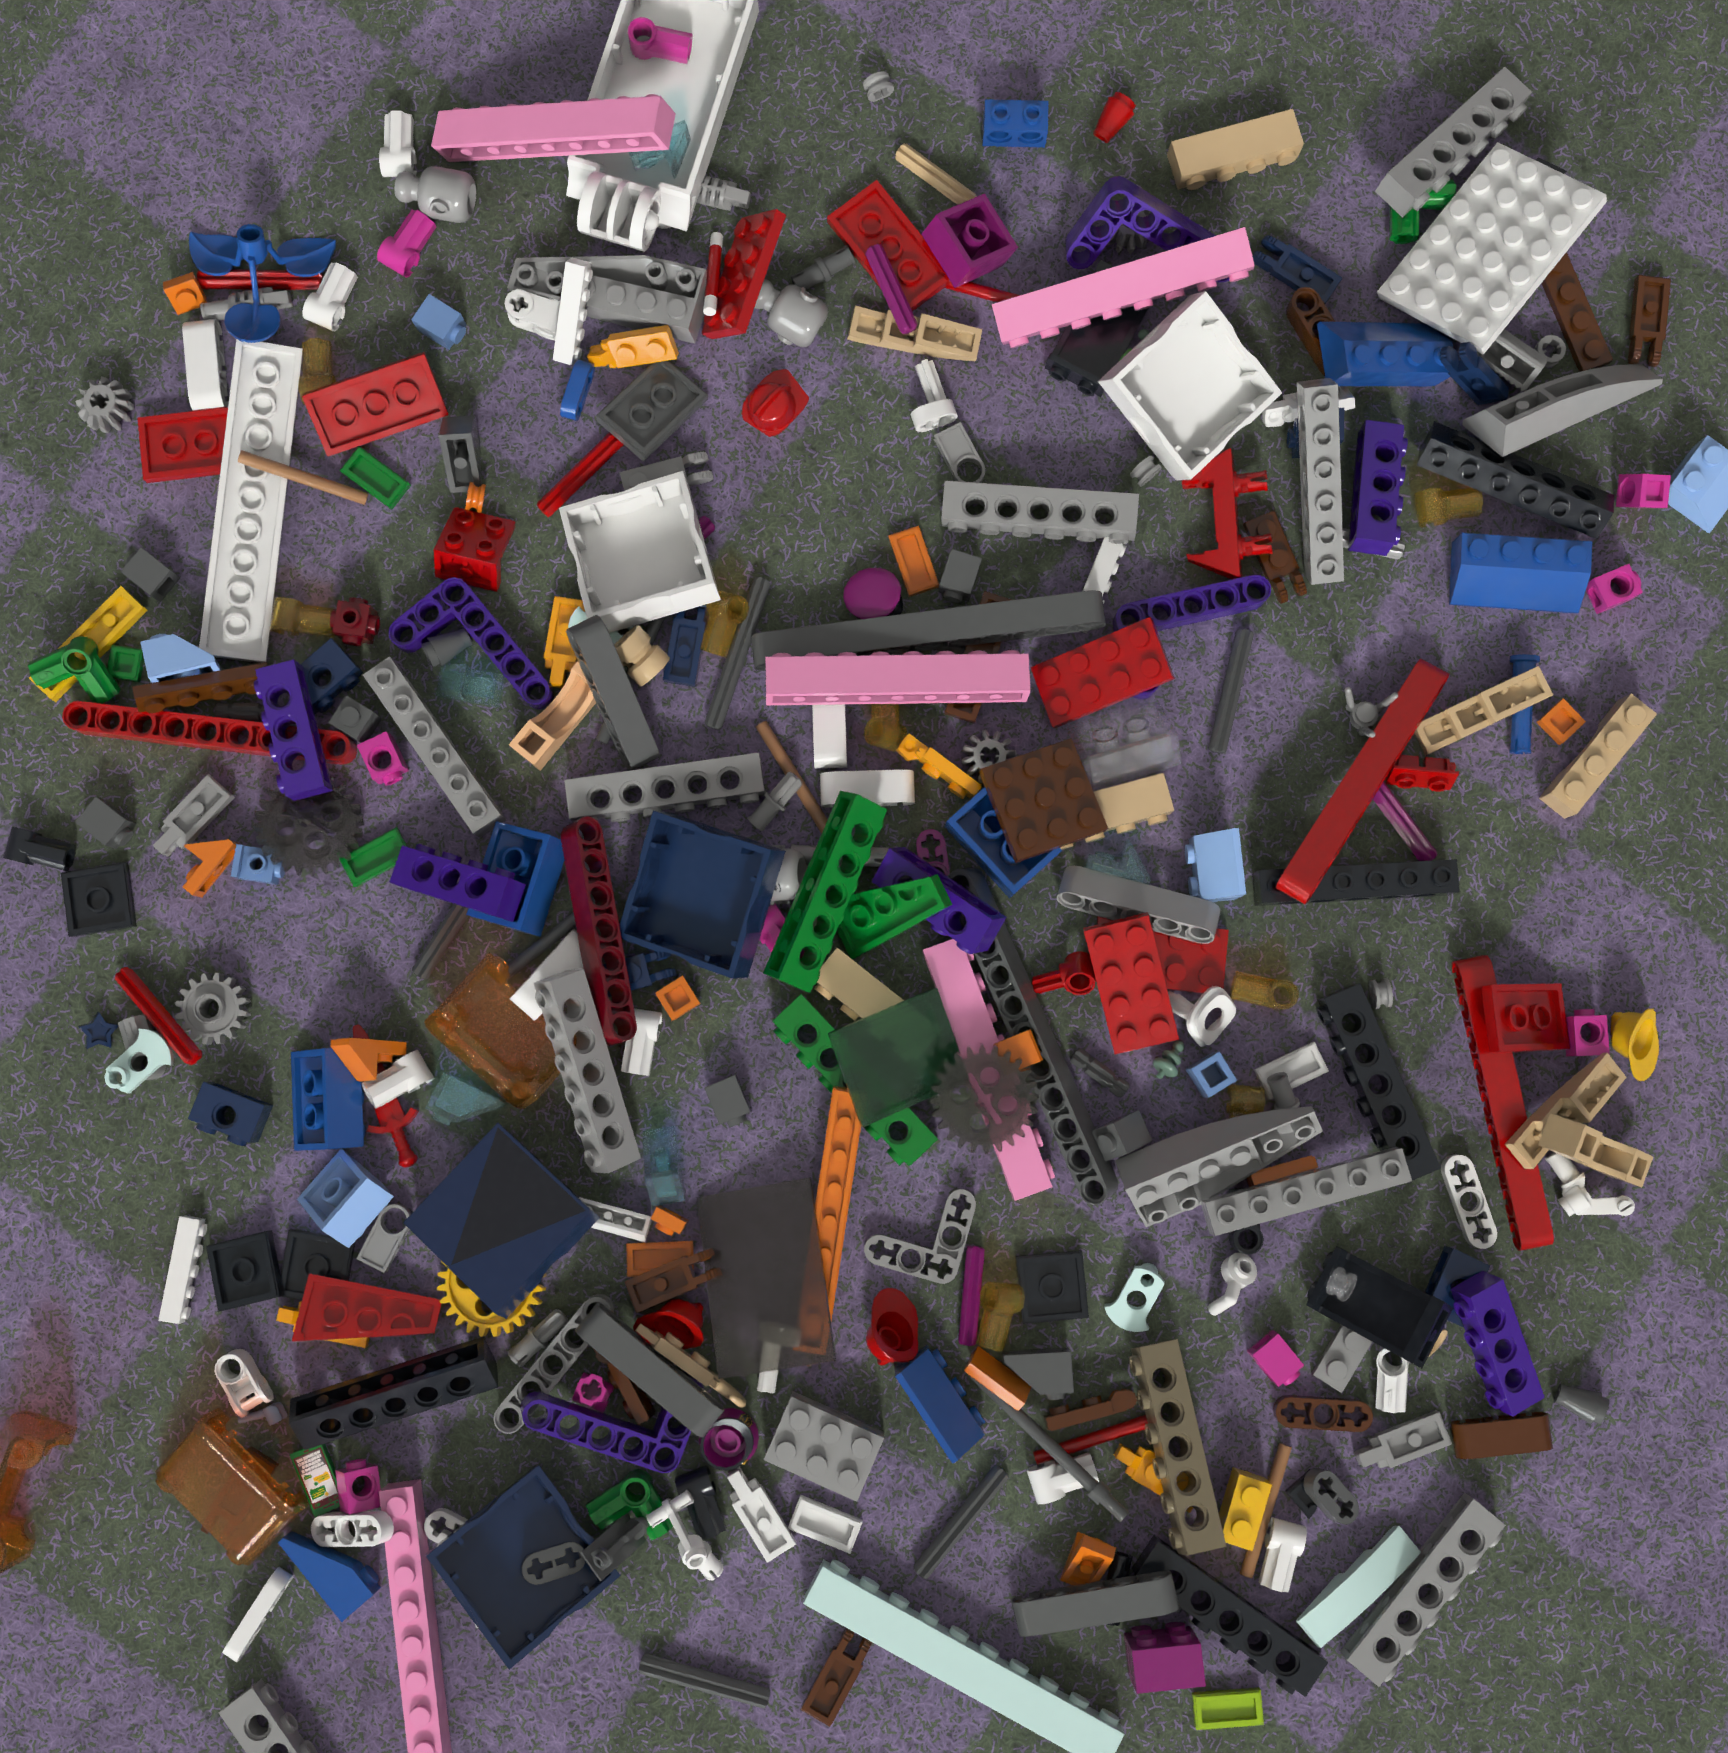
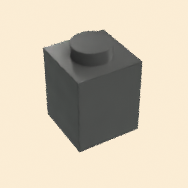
M142 547L127 557L124 568L120 571L159 602L163 600L181 578Z
M951 549L938 591L944 594L943 598L954 603H962V600L969 602L982 558Z
M346 695L328 723L362 743L370 739L382 718Z
M96 796L75 821V823L102 844L114 849L124 846L130 841L134 834L132 829L137 824L110 802Z
M737 1075L704 1088L719 1125L727 1122L729 1128L747 1121L745 1114L752 1112Z
M1139 1110L1120 1116L1092 1130L1105 1161L1126 1155L1152 1141Z

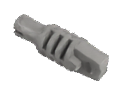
M705 176L703 183H701V190L696 203L726 211H731L732 205L748 209L751 194L749 191L737 188V183Z
M272 287L258 289L260 305H273L277 310L293 307L291 294L287 290L273 292ZM252 290L231 293V295H228V299L201 303L200 309L203 320H224L226 312L234 305L241 303L253 305Z

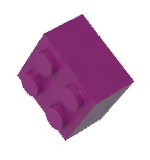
M985 193L936 214L921 234L954 288L1002 267L1018 248Z
M1170 1622L1165 1624V1629L1152 1630L1151 1626L1139 1625L1132 1627V1632L1124 1633L1128 1675L1137 1694L1206 1686L1201 1643L1191 1626H1185L1184 1622Z

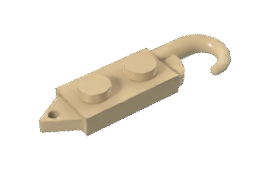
M642 1324L635 1330L649 1341L653 1349L706 1387L709 1385L738 1407L743 1408L746 1406V1399L731 1384L708 1368L711 1362L696 1351L692 1355L682 1349L684 1343L675 1335L668 1332L664 1336L657 1330L653 1332Z

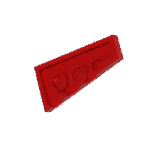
M309 1273L292 1342L435 1334L442 1305L440 1304L441 1299Z

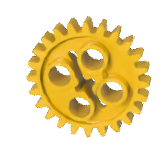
M449 1268L447 1271L437 1273L439 1277L446 1279L445 1284L437 1287V1290L446 1291L447 1296L440 1300V1304L449 1302L451 1304L446 1315L449 1316L456 1313L459 1315L455 1322L456 1326L468 1322L467 1333H471L479 1327L480 1337L486 1336L489 1329H491L493 1337L500 1336L502 1327L507 1334L514 1332L513 1322L519 1327L524 1326L525 1320L522 1315L533 1317L535 1312L530 1307L531 1304L539 1305L543 1302L535 1296L536 1292L546 1290V1287L538 1284L510 1316L505 1319L494 1312L491 1314L485 1313L482 1309V1300Z

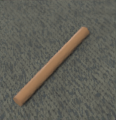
M243 450L240 451L238 463L363 505L366 504L369 493Z
M764 721L756 726L757 731L783 773L786 775L788 772H792L802 781V786L796 794L822 834L828 820L768 722Z
M1283 1443L1278 1445L1268 1478L1272 1487L1253 1551H1246L1240 1574L1248 1578H1253L1292 1450L1291 1446Z

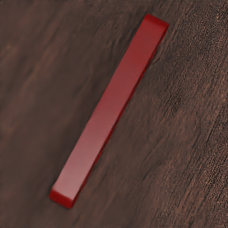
M1421 658L1418 660L1398 691V698L1390 704L1374 729L1375 737H1369L1284 870L1276 885V889L1305 905L1307 904L1441 692L1450 673Z
M84 701L69 703L62 713V719L67 727L85 735L271 757L269 751L271 734L270 730L267 731L263 722L169 711L156 713L145 711L139 713L135 707ZM87 711L88 718L86 722L79 725V716ZM119 715V725L111 729L110 722L112 718ZM151 719V729L143 733V723ZM183 722V733L175 737V727L177 726V724ZM212 726H216L217 733L215 737L207 740V730ZM288 726L286 728V739L295 736L297 726ZM318 729L326 763L345 765L356 758L357 745L350 737L338 731ZM248 730V740L243 744H239L238 735L242 731ZM340 741H345V751L335 756L333 753L334 746ZM304 755L295 758L296 760L305 761Z
M1488 955L1455 960L1452 962V973H1456L1457 976L1454 981L1459 1004L1464 1007L1461 1013L1466 1035L1471 1038V1043L1468 1044L1474 1070L1478 1069L1479 1075H1476L1481 1102L1485 1101L1486 1105L1483 1111L1488 1133L1493 1136V1140H1490L1495 1164L1496 1167H1500L1501 1171L1498 1173L1503 1200L1507 1199L1508 1205H1505L1510 1231L1515 1234V1238H1512L1513 1244L1518 1251L1552 1245L1554 1242L1553 1229L1538 1164L1534 1169H1524L1505 1145L1527 1120V1114L1513 1053L1489 1052L1481 986L1497 984L1492 962Z

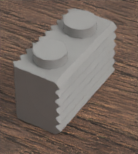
M1505 329L1484 355L1477 352L1478 357L1480 356L1491 369H1494L1495 373H1499L1500 377L1505 376V381L1510 380V384H1515L1516 388L1521 387V392L1528 389L1548 361L1546 357Z

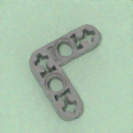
M960 1188L949 1193L932 1249L884 1234H875L870 1236L864 1245L866 1258L875 1265L940 1284L951 1282L957 1275L976 1209L974 1196L970 1191ZM960 1194L966 1195V1201L970 1203L969 1209L963 1208L960 1219H967L965 1226L957 1221H946L947 1214L955 1216L956 1206L951 1203L953 1198L959 1199ZM955 1226L960 1230L961 1239L957 1244L948 1245L943 1241L942 1233L947 1227ZM878 1240L884 1241V1247L893 1251L894 1244L901 1245L896 1253V1264L889 1263L892 1256L887 1254H881L879 1259L874 1258V1251L869 1249L870 1245H876ZM908 1249H914L920 1254V1262L914 1268H907L901 1262L903 1252ZM925 1254H932L930 1262L940 1264L942 1259H947V1265L952 1268L951 1273H945L943 1277H938V1271L931 1267H928L927 1274L922 1273L921 1270L926 1261Z

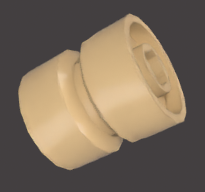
M635 625L614 646L622 665L628 667L627 674L641 687L664 668L670 657L658 644L651 645V637L639 625Z

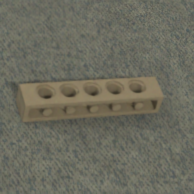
M1178 1339L1131 1348L1132 1356L1129 1357L1130 1369L1132 1374L1138 1378L1140 1390H1137V1400L1141 1410H1145L1148 1424H1145V1434L1150 1445L1153 1444L1156 1458L1152 1461L1153 1469L1157 1479H1161L1164 1493H1161L1160 1499L1164 1512L1169 1514L1172 1526L1168 1530L1171 1545L1174 1549H1177L1178 1554L1186 1556L1226 1547ZM1156 1369L1161 1370L1165 1377L1164 1384L1160 1388L1154 1384L1152 1378ZM1164 1403H1168L1173 1411L1172 1418L1168 1422L1163 1420L1160 1413ZM1173 1437L1179 1440L1181 1446L1176 1456H1173L1168 1448L1169 1442ZM1181 1472H1185L1189 1480L1188 1486L1183 1491L1178 1488L1176 1482L1177 1476ZM1192 1506L1196 1511L1197 1517L1195 1522L1189 1526L1185 1521V1512Z

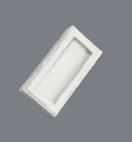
M1314 1041L1254 1069L1268 1100L1274 1097L1267 1083V1078L1275 1073H1287L1290 1086L1293 1089L1329 1072Z
M800 1495L788 1529L851 1554L863 1520Z

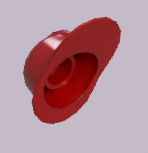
M789 370L773 371L747 396L742 408L743 420L768 437L778 435L804 410L809 401V396Z
M896 1288L883 1289L874 1297L871 1324L866 1333L867 1347L877 1358L878 1365L881 1366L896 1361H911L918 1353L917 1310L907 1296Z
M671 1299L657 1312L638 1318L633 1325V1330L635 1331L642 1324L653 1332L657 1330L664 1336L670 1332L684 1343L683 1350L701 1346L704 1341L701 1331L703 1326V1305L700 1302L689 1303L682 1299Z

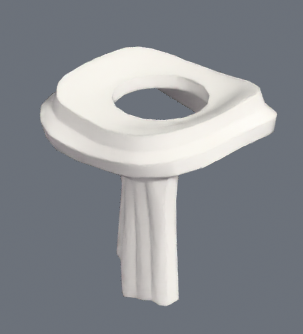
M1212 986L1208 988L1195 1005L1181 994L1168 991L1172 1012L1187 1021V1030L1200 1047L1211 1045L1236 1014L1234 1002L1221 987ZM1220 1008L1222 1011L1221 1016L1206 1029V1016L1212 1009Z

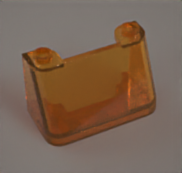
M489 952L426 1018L424 1023L433 1036L508 1103L518 1109H525L541 1097L559 1076L560 1072L555 1064L556 1055L552 1042L545 1032L546 1023L543 1014L534 1021L510 1000V997L517 990L507 982L510 978L509 966L502 958L493 956ZM574 1035V1038H573V1043H574L575 1047H576V1044H577V1037H576V1035Z
M217 1408L203 1415L155 1471L157 1476L156 1483L164 1492L172 1493L227 1550L226 1555L234 1564L248 1566L254 1563L309 1506V1502L301 1491L296 1495L285 1491L289 1485L285 1481L279 1484L234 1438L238 1434L234 1429L226 1430V1423L230 1418L220 1408Z
M23 1410L12 1414L5 1422L0 1435V1574L29 1558L35 1544V1540L28 1539L24 1532L23 1526L26 1519L11 1514L26 1470L37 1465L43 1455H49L55 1446L71 1444L77 1430L75 1426L32 1411Z

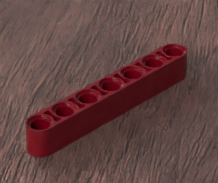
M586 816L563 828L561 843L583 969L607 1046H612L632 1039L637 1031V1023L603 831L596 819ZM579 830L583 833L584 839L580 836ZM585 862L588 864L590 872L586 869ZM590 894L593 895L595 899V904L591 900ZM596 926L600 929L601 936L597 933ZM602 958L606 962V968L602 964ZM608 991L612 995V1001L608 997ZM613 1023L617 1026L618 1035L614 1031Z

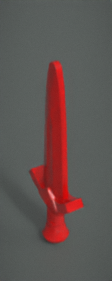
M359 1024L353 1026V1038L370 1039L362 1026ZM377 1063V1074L385 1071L383 1063ZM396 1097L375 1109L380 1127L368 1125L367 1132L377 1134L391 1133L397 1147V1152H399L398 1164L406 1168L413 1166L417 1162L418 1156L411 1150L403 1128L413 1121L419 1110L410 1107L405 1115L399 1099Z

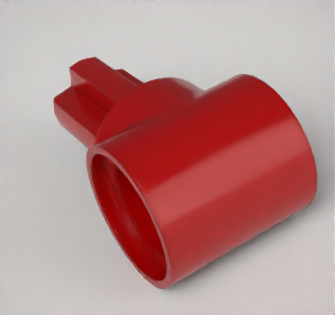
M1082 951L1073 952L1065 958L1063 963L1059 964L1058 970L1032 977L1035 993L1041 994L1063 987L1067 992L1075 995L1090 993L1095 987V974L1090 955Z

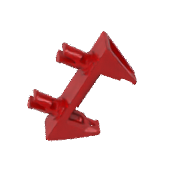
M1227 449L1213 458L1191 480H1182L1183 489L1213 488L1216 542L1218 543V549L1197 554H1186L1188 562L1233 580L1242 578L1241 560H1244V556L1273 554L1272 545H1262L1272 542L1271 533L1242 537V534H1239L1237 497H1239L1240 493L1268 491L1267 482H1259L1268 479L1267 470L1238 474L1235 471L1232 450Z

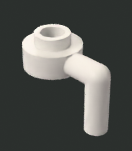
M1234 1253L1223 1261L1221 1273L1228 1285L1225 1294L1208 1305L1210 1314L1216 1316L1235 1305L1240 1290L1255 1281L1257 1268L1254 1261L1248 1255Z

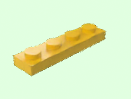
M120 586L59 648L68 645L75 637L84 636L92 639L97 644L99 649L98 656L101 658L111 648V645H114L148 610L124 587ZM73 652L77 658L86 660L83 654ZM72 676L45 689L39 685L37 687L52 701L57 702L78 680L75 676Z

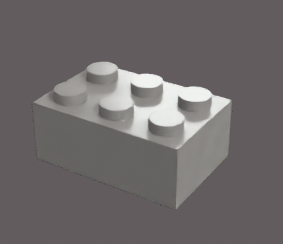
M792 1391L765 1453L764 1460L857 1502L884 1440V1431Z

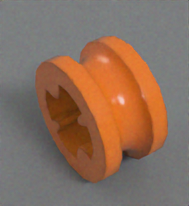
M474 482L469 483L465 510L475 508L477 512H482L486 489L485 484L477 487L474 485Z

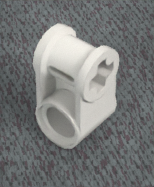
M521 289L512 290L507 294L504 304L512 325L536 333L541 337L555 340L560 301L545 298Z
M235 1349L217 1360L214 1370L216 1378L228 1396L232 1409L239 1417L247 1416L250 1409L262 1402L269 1403L273 1401V1392L267 1380L261 1375L249 1352L243 1349ZM229 1359L238 1361L241 1367L239 1374L231 1372L228 1366ZM255 1393L254 1396L247 1399L248 1395Z

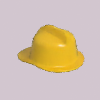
M1652 1008L1646 1009L1643 1013L1615 1012L1611 1016V1046L1616 1052L1629 1059L1633 1077L1637 1081H1645L1651 1076L1659 1055L1656 1012Z

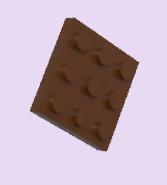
M1072 738L984 767L979 771L1015 863L1100 834L1108 829Z

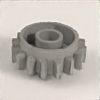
M203 973L201 974V982L197 979H190L191 989H181L179 991L185 998L184 1001L175 1002L176 1006L182 1008V1012L175 1015V1018L185 1021L181 1027L185 1032L192 1030L191 1040L198 1041L202 1038V1044L211 1045L213 1040L216 1044H225V1036L235 1039L237 1038L235 1030L237 1028H246V1024L242 1021L244 1017L251 1016V1012L247 1011L245 1006L251 1000L243 998L242 993L246 990L244 986H234L236 983L234 977H228L224 980V974L215 973L212 979L210 974ZM215 1000L219 1005V1010L216 1016L211 1017L208 1013V1006Z

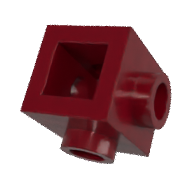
M350 597L348 602L338 600L337 608L331 612L330 627L333 629L332 632L342 640L343 644L350 646H361L362 643L373 644L374 636L379 632L380 616H378V612L371 605H368L369 601ZM352 616H356L355 621L351 623Z

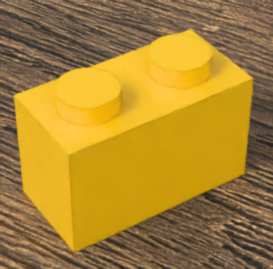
M1232 1467L1219 1512L1226 1543L1253 1551L1272 1484L1265 1477Z

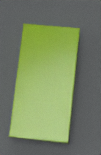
M1259 1687L1192 1692L1196 1730L1264 1725L1261 1689Z

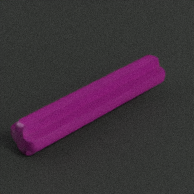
M880 244L867 248L865 255L897 326L902 334L913 332L918 323L883 246Z
M1383 782L1373 798L1374 802L1419 861H1432L1437 857V851L1389 787Z
M971 1245L966 1249L958 1338L959 1344L964 1346H975L977 1343L985 1253L984 1248L981 1246Z

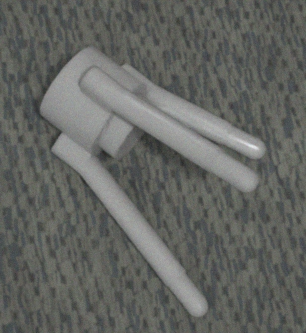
M1345 688L1346 710L1350 712V722L1353 727L1359 729L1360 736L1375 737V732L1369 728L1377 721L1378 713L1398 698V693H1392L1377 705L1366 701L1355 704L1351 688Z

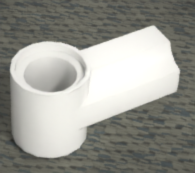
M390 111V113L385 114L384 147H381L379 152L380 170L383 177H397L400 172L404 171L411 172L415 176L417 174V170L413 171L414 164H417L416 152L413 148L414 119L411 114L404 113L403 111Z
M337 262L330 263L317 292H312L304 303L303 318L331 331H337L340 326L337 323L340 318L343 319L345 316V303L358 278L356 273Z
M634 1008L637 1031L635 1036L625 1043L621 1072L650 1076L654 1046L660 1035L658 1025L662 1023V1013Z
M415 1050L395 1061L392 1067L377 1074L376 1080L364 1081L362 1087L370 1103L376 1109L405 1092L412 1093L420 1089L419 1085L424 1082L428 1084L435 1078L420 1052Z
M1382 1347L1376 1359L1378 1374L1375 1408L1390 1413L1406 1412L1408 1368L1410 1362L1402 1358V1364L1399 1366L1389 1364L1385 1354L1390 1351Z
M1089 1452L1073 1457L1099 1482L1095 1465ZM1055 1461L1045 1462L1044 1466L1037 1468V1465H1034L1027 1469L1037 1504L1057 1501L1066 1495L1065 1493L1083 1487Z
M1271 1517L1269 1523L1271 1529L1270 1533H1266L1265 1536L1266 1553L1258 1582L1260 1585L1275 1591L1289 1592L1297 1556L1300 1557L1304 1551L1307 1528L1303 1525Z

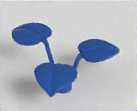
M254 224L240 227L237 231V238L228 235H204L190 232L189 250L195 266L207 275H226L231 271L233 265L240 266L243 259L249 263L253 305L248 303L234 305L226 312L224 318L227 331L239 341L247 343H257L270 338L280 326V315L277 308L273 305H260L255 265L263 263L269 252L278 264H286V269L290 274L299 277L316 276L328 267L336 248L335 239L299 238L282 243L276 252L272 247L271 240L265 241L262 228Z

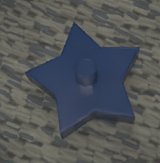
M97 1012L91 1023L78 1027L86 1035V1049L98 1044L111 1048V1034L119 1025L105 1022L101 1014Z

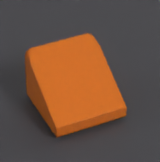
M1031 1029L993 1044L1005 1075L1043 1061Z

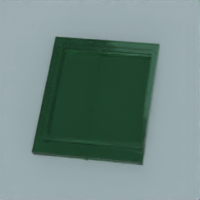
M937 988L930 989L828 1033L861 1127H865L969 1081Z

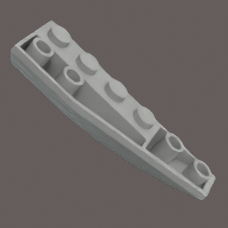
M646 255L573 257L591 262V270H593V276L588 285L590 297L585 307L587 309V317L636 330L669 325L674 339L696 343L704 316L706 269ZM572 257L516 258L507 288L510 291L521 289L545 298L560 301L565 262Z
M1642 364L1614 365L1589 369L1533 387L1464 419L1462 425L1504 457L1662 385L1663 379Z
M1312 1106L1271 1110L1206 1124L1154 1143L1116 1159L1115 1162L1125 1191L1145 1227L1196 1208L1201 1205V1200L1220 1195L1318 1135L1323 1130Z

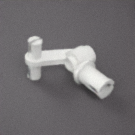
M1555 1152L1545 1158L1562 1182L1560 1186L1563 1197L1559 1198L1558 1201L1569 1217L1573 1214H1619L1628 1216L1633 1213L1635 1204L1628 1196L1591 1198L1584 1188L1585 1173L1579 1172L1570 1159Z
M685 1490V1492L672 1500L669 1498L662 1501L661 1507L646 1515L648 1523L654 1528L669 1518L680 1539L678 1549L683 1563L689 1569H699L707 1580H715L710 1570L719 1577L723 1572L722 1562L714 1556L708 1542L703 1541L699 1535L688 1534L678 1514L680 1510L694 1503L691 1493Z

